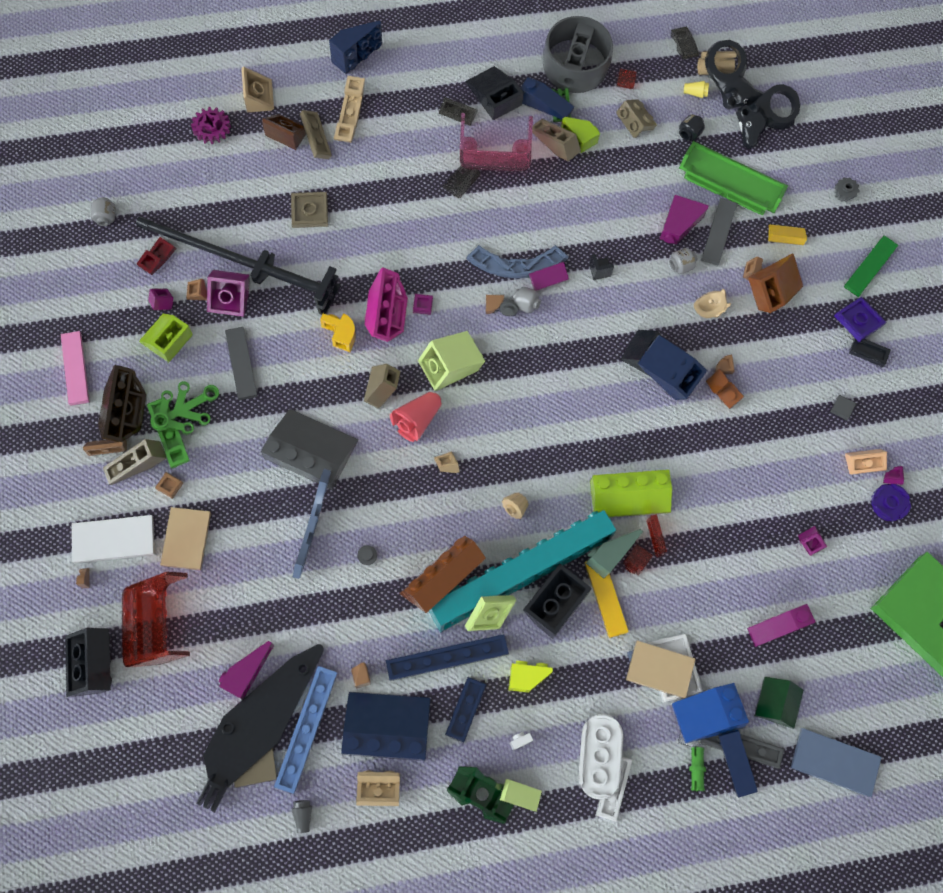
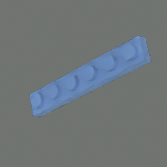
M320 666L317 667L275 782V788L295 794L335 683L337 672Z

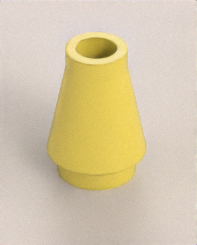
M705 81L685 83L683 94L700 98L708 97L709 83Z

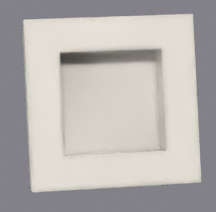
M521 732L512 737L513 741L510 742V745L514 751L531 743L533 739L530 733L525 735L524 732Z

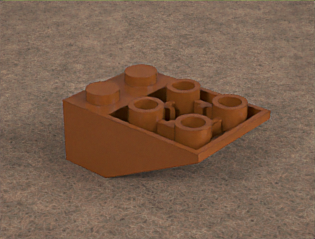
M793 253L748 277L758 310L772 313L785 306L803 287Z

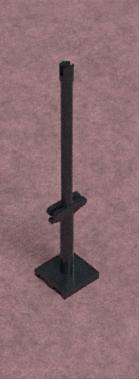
M141 216L136 220V225L139 228L158 233L252 268L250 276L254 283L261 284L268 276L316 293L314 300L320 315L328 313L341 287V284L337 283L339 277L335 275L337 269L329 266L322 282L319 283L274 266L275 254H269L267 250L261 253L257 261L154 223Z

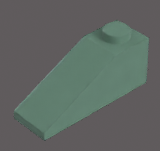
M639 529L605 542L599 548L594 547L587 555L590 558L586 564L604 579L644 531Z

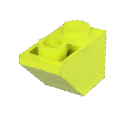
M516 661V664H511L508 690L529 693L552 673L553 668L548 667V664L536 663V666L528 665L526 661Z

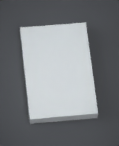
M686 634L647 643L693 658ZM695 663L686 697L703 692ZM660 691L663 703L681 699L680 697Z

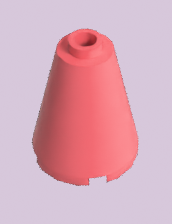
M428 392L393 410L390 413L392 425L398 426L399 430L397 432L411 442L419 440L442 405L441 398L437 393Z

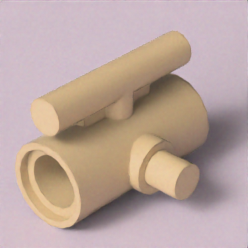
M717 51L714 57L716 68L724 74L733 73L735 70L734 58H736V52ZM701 52V58H699L697 65L698 75H709L705 66L707 52Z

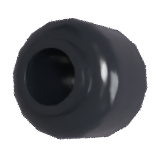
M693 114L688 115L679 125V134L686 141L696 140L705 130L703 119Z

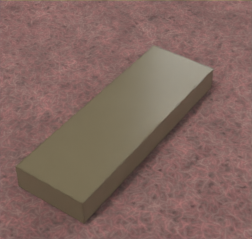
M302 110L300 116L314 158L330 159L332 156L318 112Z

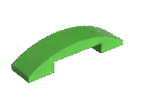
M161 399L147 404L151 417L159 412ZM159 419L157 420V423L159 425L164 424V421ZM167 428L165 431H158L171 469L190 461L179 430Z

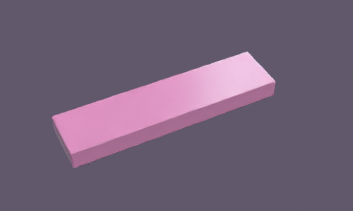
M81 332L61 334L68 403L70 406L89 403Z

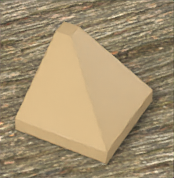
M452 451L434 457L440 472H460L458 462Z

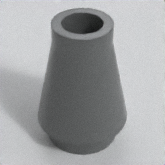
M310 800L294 801L291 809L297 833L310 832L309 826L312 812Z

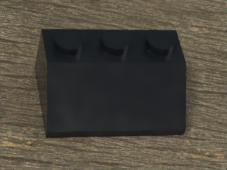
M559 564L523 611L538 628L554 639L588 596L592 588L563 565Z
M84 628L65 636L66 697L100 694L111 690V656L109 648L111 638L109 628Z

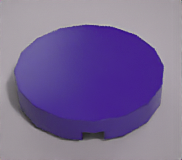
M897 484L881 485L874 491L871 497V505L874 512L885 521L894 522L901 520L911 509L909 494L903 487Z

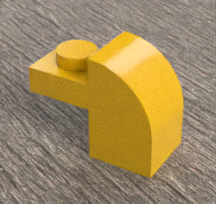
M323 313L320 319L321 327L334 332L332 337L333 346L351 352L356 339L355 326L352 319L344 313L341 319L333 314L327 315Z

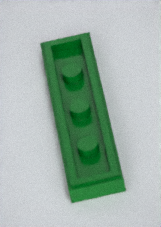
M883 235L844 285V288L859 297L898 247V244Z

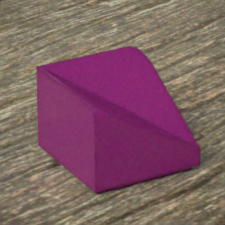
M167 288L150 289L148 301L153 310H171L173 296Z
M815 526L798 535L801 544L810 556L827 547L825 540Z

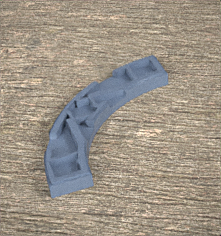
M478 245L466 259L490 274L507 278H529V273L565 262L569 256L555 245L545 253L536 256V258L508 260L499 258V256L490 253Z
M324 469L322 472L310 519L295 563L293 578H301L322 509L331 470Z

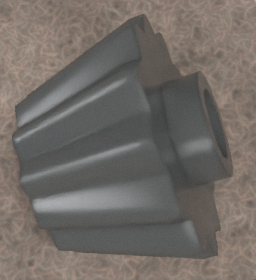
M844 177L842 180L839 179L835 185V196L841 202H847L857 197V193L860 192L858 189L859 185L856 184V180Z

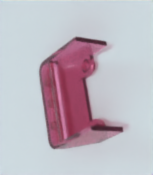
M461 113L459 161L463 168L523 172L530 167L533 116H529L527 122V139L515 141L512 152L477 150L476 140L472 137H464L465 113Z

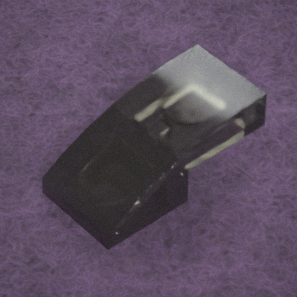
M687 26L671 30V37L677 44L676 51L682 59L699 56L697 45Z

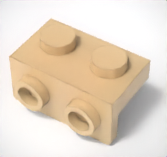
M370 770L357 773V806H399L400 773L394 771L373 772Z

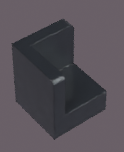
M596 254L591 255L589 266L593 280L611 277L614 269L613 264H609L607 258L597 259Z

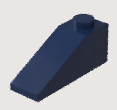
M527 77L520 87L524 93L522 102L524 105L559 119L569 117L574 110V106L540 81Z

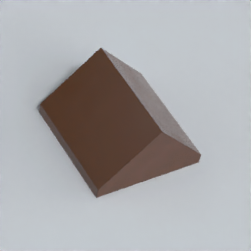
M280 114L265 117L262 120L265 136L294 150L298 148L306 136L303 125Z

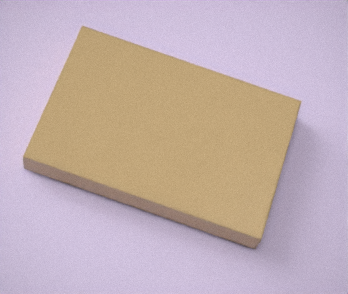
M171 507L161 566L192 570L202 569L211 517L210 511Z
M637 640L626 680L685 699L695 658Z

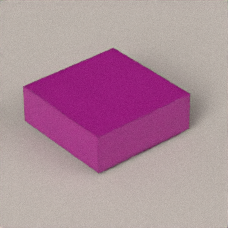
M415 294L413 313L431 315L433 295Z

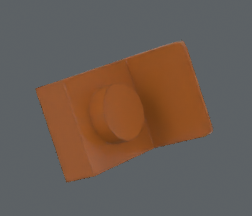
M721 369L706 380L713 393L718 395L729 409L745 397Z

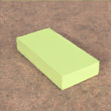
M505 779L500 800L537 812L542 791Z

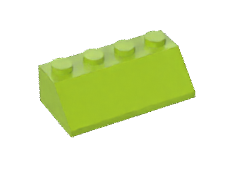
M670 470L593 475L590 480L593 512L605 510L609 518L671 513L672 484Z

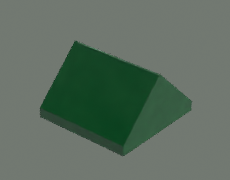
M764 677L754 716L794 729L804 690L789 680Z

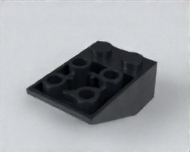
M495 66L465 81L492 120L522 106L523 91L511 77Z

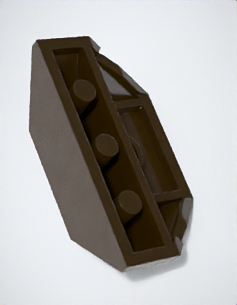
M116 364L113 366L104 388L98 422L102 439L123 442L141 430L146 392L136 377L134 369Z

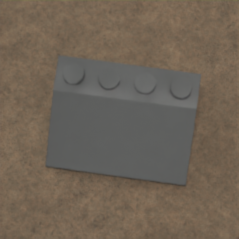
M289 409L269 435L261 450V454L265 460L318 484L323 470H331L327 488L333 490L358 439Z

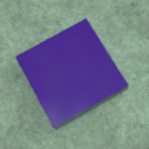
M862 297L838 311L834 316L858 342L887 323Z

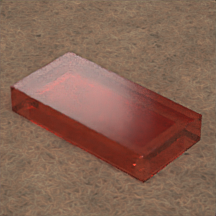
M657 514L650 515L646 521L655 555L661 557L666 554L667 549Z

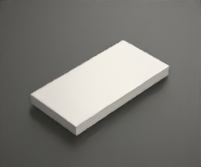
M152 515L72 523V562L74 564L155 555Z

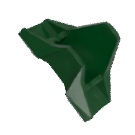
M459 767L447 788V792L461 806L471 804L483 811L484 819L494 822L506 823L514 806L500 800L504 784L497 783L491 777L484 775L477 767ZM479 788H485L488 791V798L484 801L479 800L476 796Z

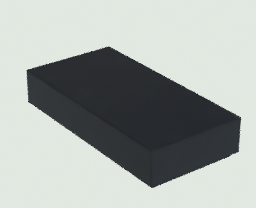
M854 338L849 354L884 367L891 349L866 339L858 342Z

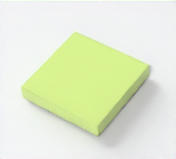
M513 595L482 596L465 624L467 631L500 629L516 602Z

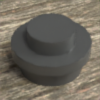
M506 299L500 304L499 310L505 316H514L518 312V306L514 300Z
M369 545L361 547L357 554L359 562L363 565L373 564L377 559L375 548Z

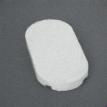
M597 714L591 717L584 724L581 736L579 784L588 796L598 800L613 796L621 783L623 730L618 721L607 714Z

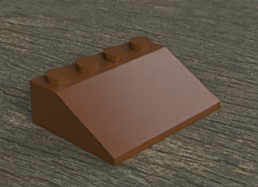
M463 536L405 587L400 594L427 613L483 562L486 557L473 540Z

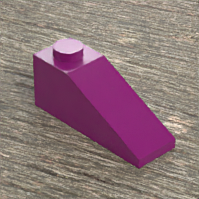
M805 604L751 626L747 630L755 647L808 627L816 621L808 604Z
M267 641L231 666L227 672L224 671L219 679V687L243 700L274 647L273 643Z

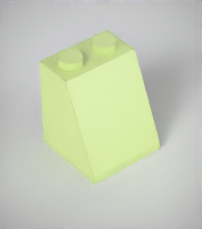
M465 331L432 340L418 359V362L434 391H438L477 372L485 360L469 332Z

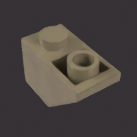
M389 364L373 366L364 402L375 408H380L397 389L401 371Z

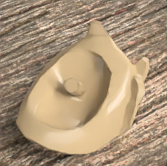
M722 289L721 291H711L702 295L695 301L694 309L701 317L713 318L719 317L724 313L731 303H727L726 291Z

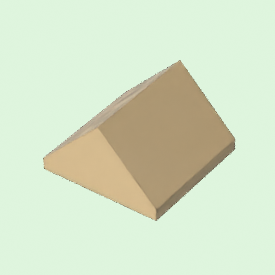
M243 66L241 68L243 95L247 113L272 111L274 109L272 79Z

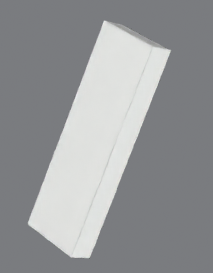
M622 757L620 786L613 796L599 800L595 816L617 822L632 759Z

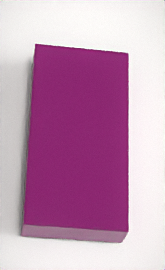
M564 262L529 273L533 289L536 291L569 279Z

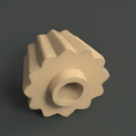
M519 492L504 497L502 501L506 512L515 519H521L529 505L526 497Z

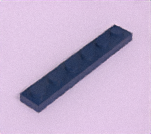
M502 634L385 661L389 681L506 656L509 655L505 635Z

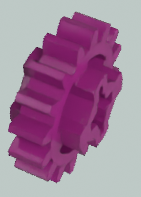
M208 107V111L202 108L201 114L196 112L197 118L192 117L193 123L191 127L193 134L197 136L199 141L203 139L204 144L208 141L214 144L215 140L220 143V138L226 139L225 133L230 134L229 128H231L228 115H225L223 110L219 112L217 107L214 110Z

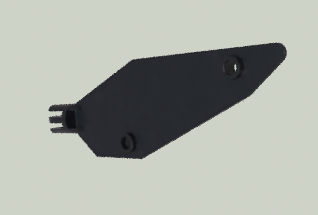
M317 644L293 656L223 716L203 755L208 781L196 803L197 805L201 806L203 804L205 809L211 807V811L215 813L227 788L279 743L324 652V647L321 644ZM301 667H307L305 672H300Z

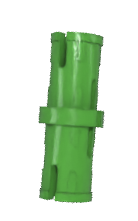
M691 747V766L689 767V771H691V791H705L704 772H706V767H704V748L696 747V749Z

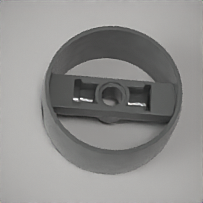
M571 16L558 21L550 29L543 50V68L549 81L561 90L567 88L568 92L584 93L598 87L604 81L609 71L613 56V41L610 33L600 22L589 17ZM572 40L565 65L563 66L552 56L550 50L560 42ZM592 44L601 52L605 61L593 69L582 70L589 45Z

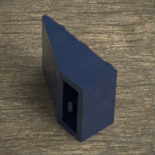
M381 21L339 31L329 40L331 62L345 74L350 70H354L361 61L366 60L373 51L381 47Z
M660 335L656 337L637 363L675 400L688 399L708 371L694 357Z

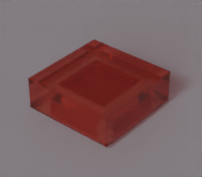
M620 69L617 87L633 89L637 72Z

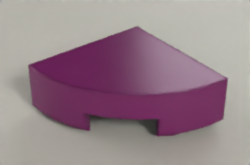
M903 466L894 467L889 472H886L883 483L903 485Z

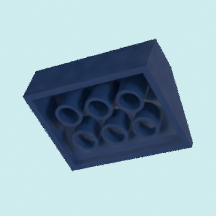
M349 692L341 754L425 761L430 698Z

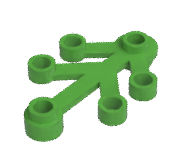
M182 381L178 385L179 392L175 408L168 413V405L173 399V394L168 390L163 391L161 394L160 410L151 417V426L157 431H165L167 428L182 431L185 435H190L194 430L192 423L186 422L183 424L173 421V419L182 417L198 421L202 426L208 425L211 419L209 414H200L189 410L205 401H215L219 395L218 388L214 385H208L204 388L203 394L184 404L190 385ZM185 385L187 390H181L180 386ZM212 392L214 396L209 397L207 393ZM168 394L171 398L167 400L163 396ZM207 417L208 421L203 422L201 418ZM157 420H163L164 424L159 425ZM190 426L191 431H185L184 427Z

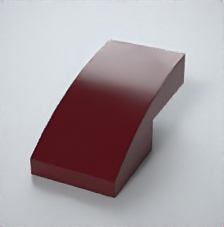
M159 237L151 250H146L136 265L152 275L170 258L177 248Z

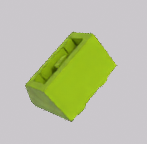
M163 313L139 342L169 363L193 334L186 323L174 315Z

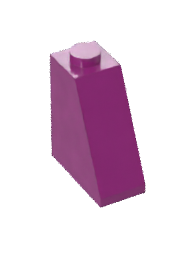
M674 195L660 239L666 243L678 244L704 218L709 205Z

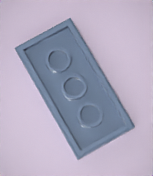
M801 728L790 768L864 796L872 797L881 757Z

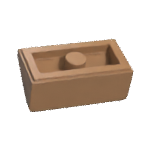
M127 439L123 442L111 440L87 442L83 446V450L89 456L127 451Z

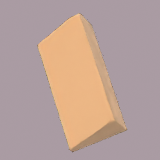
M882 449L845 453L849 474L887 470V452Z

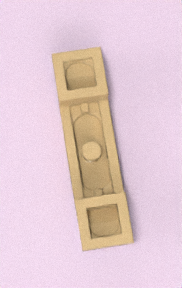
M347 76L344 101L339 123L337 122L334 140L352 143L359 119L365 78Z

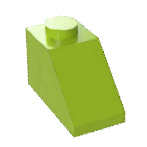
M570 117L562 118L561 128L576 134L581 150L580 153L598 143L600 132L590 121Z

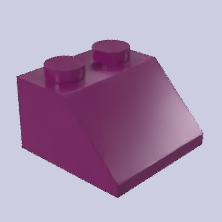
M212 270L207 277V312L244 317L249 295L250 274Z

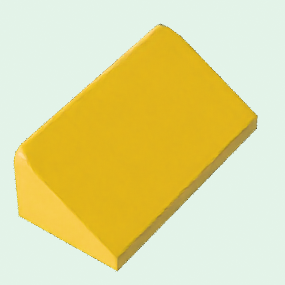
M769 224L768 241L804 245L807 241L805 228Z

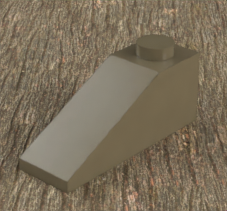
M541 119L529 128L556 156L566 161L573 159L581 152L576 134L551 122Z
M144 439L104 466L103 470L109 485H113L153 468L167 457L160 441Z

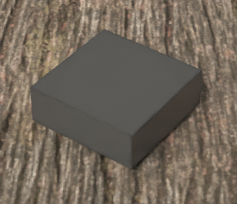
M839 395L830 412L847 421L856 403Z

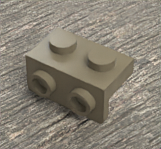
M639 99L625 100L616 112L633 138H637L642 131L654 130L657 126L652 115L647 112L644 104Z

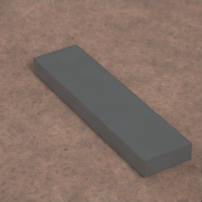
M720 198L701 261L719 265L737 203Z
M244 327L225 330L238 400L258 397Z
M740 734L748 760L780 769L784 748ZM718 735L699 740L701 744L722 750Z

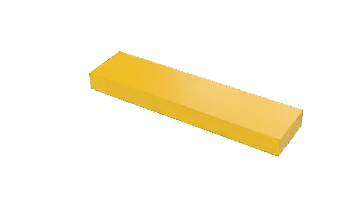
M585 562L584 564L608 638L628 633L629 631L610 574L603 579Z

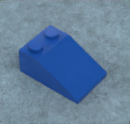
M735 683L715 687L672 703L685 744L739 730L749 723Z

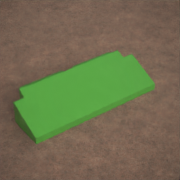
M694 141L687 150L679 169L686 172L684 178L761 215H764L766 210L775 213L788 185Z

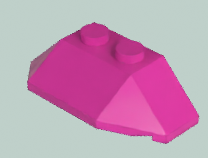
M382 267L369 290L364 325L372 337L389 342L404 332L408 298L399 280V274Z

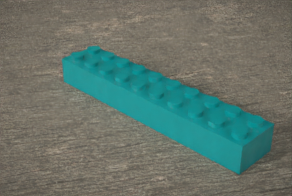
M605 510L592 512L585 521L578 520L570 525V529L566 531L561 529L554 533L553 538L549 540L546 538L536 543L537 546L530 550L528 547L519 552L520 556L514 559L512 557L505 559L501 562L502 565L496 569L494 566L484 571L485 575L479 578L477 576L470 578L466 581L467 584L462 587L459 585L455 586L449 594L429 610L439 632L441 633L470 617L482 596L510 595L553 572L559 564L564 566L591 551L594 547L597 548L611 540L616 529Z

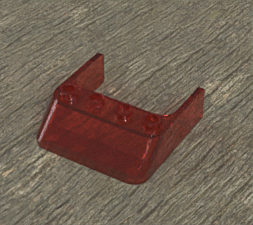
M167 571L127 586L123 590L122 657L125 667L161 665L190 656V651L167 650V610L165 601L167 587L172 583L188 578V573Z

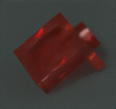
M637 544L623 565L626 566L625 569L628 572L639 575L653 555Z

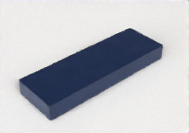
M467 677L445 736L463 743L465 742L487 684Z
M739 730L718 735L736 796L739 798L758 792Z

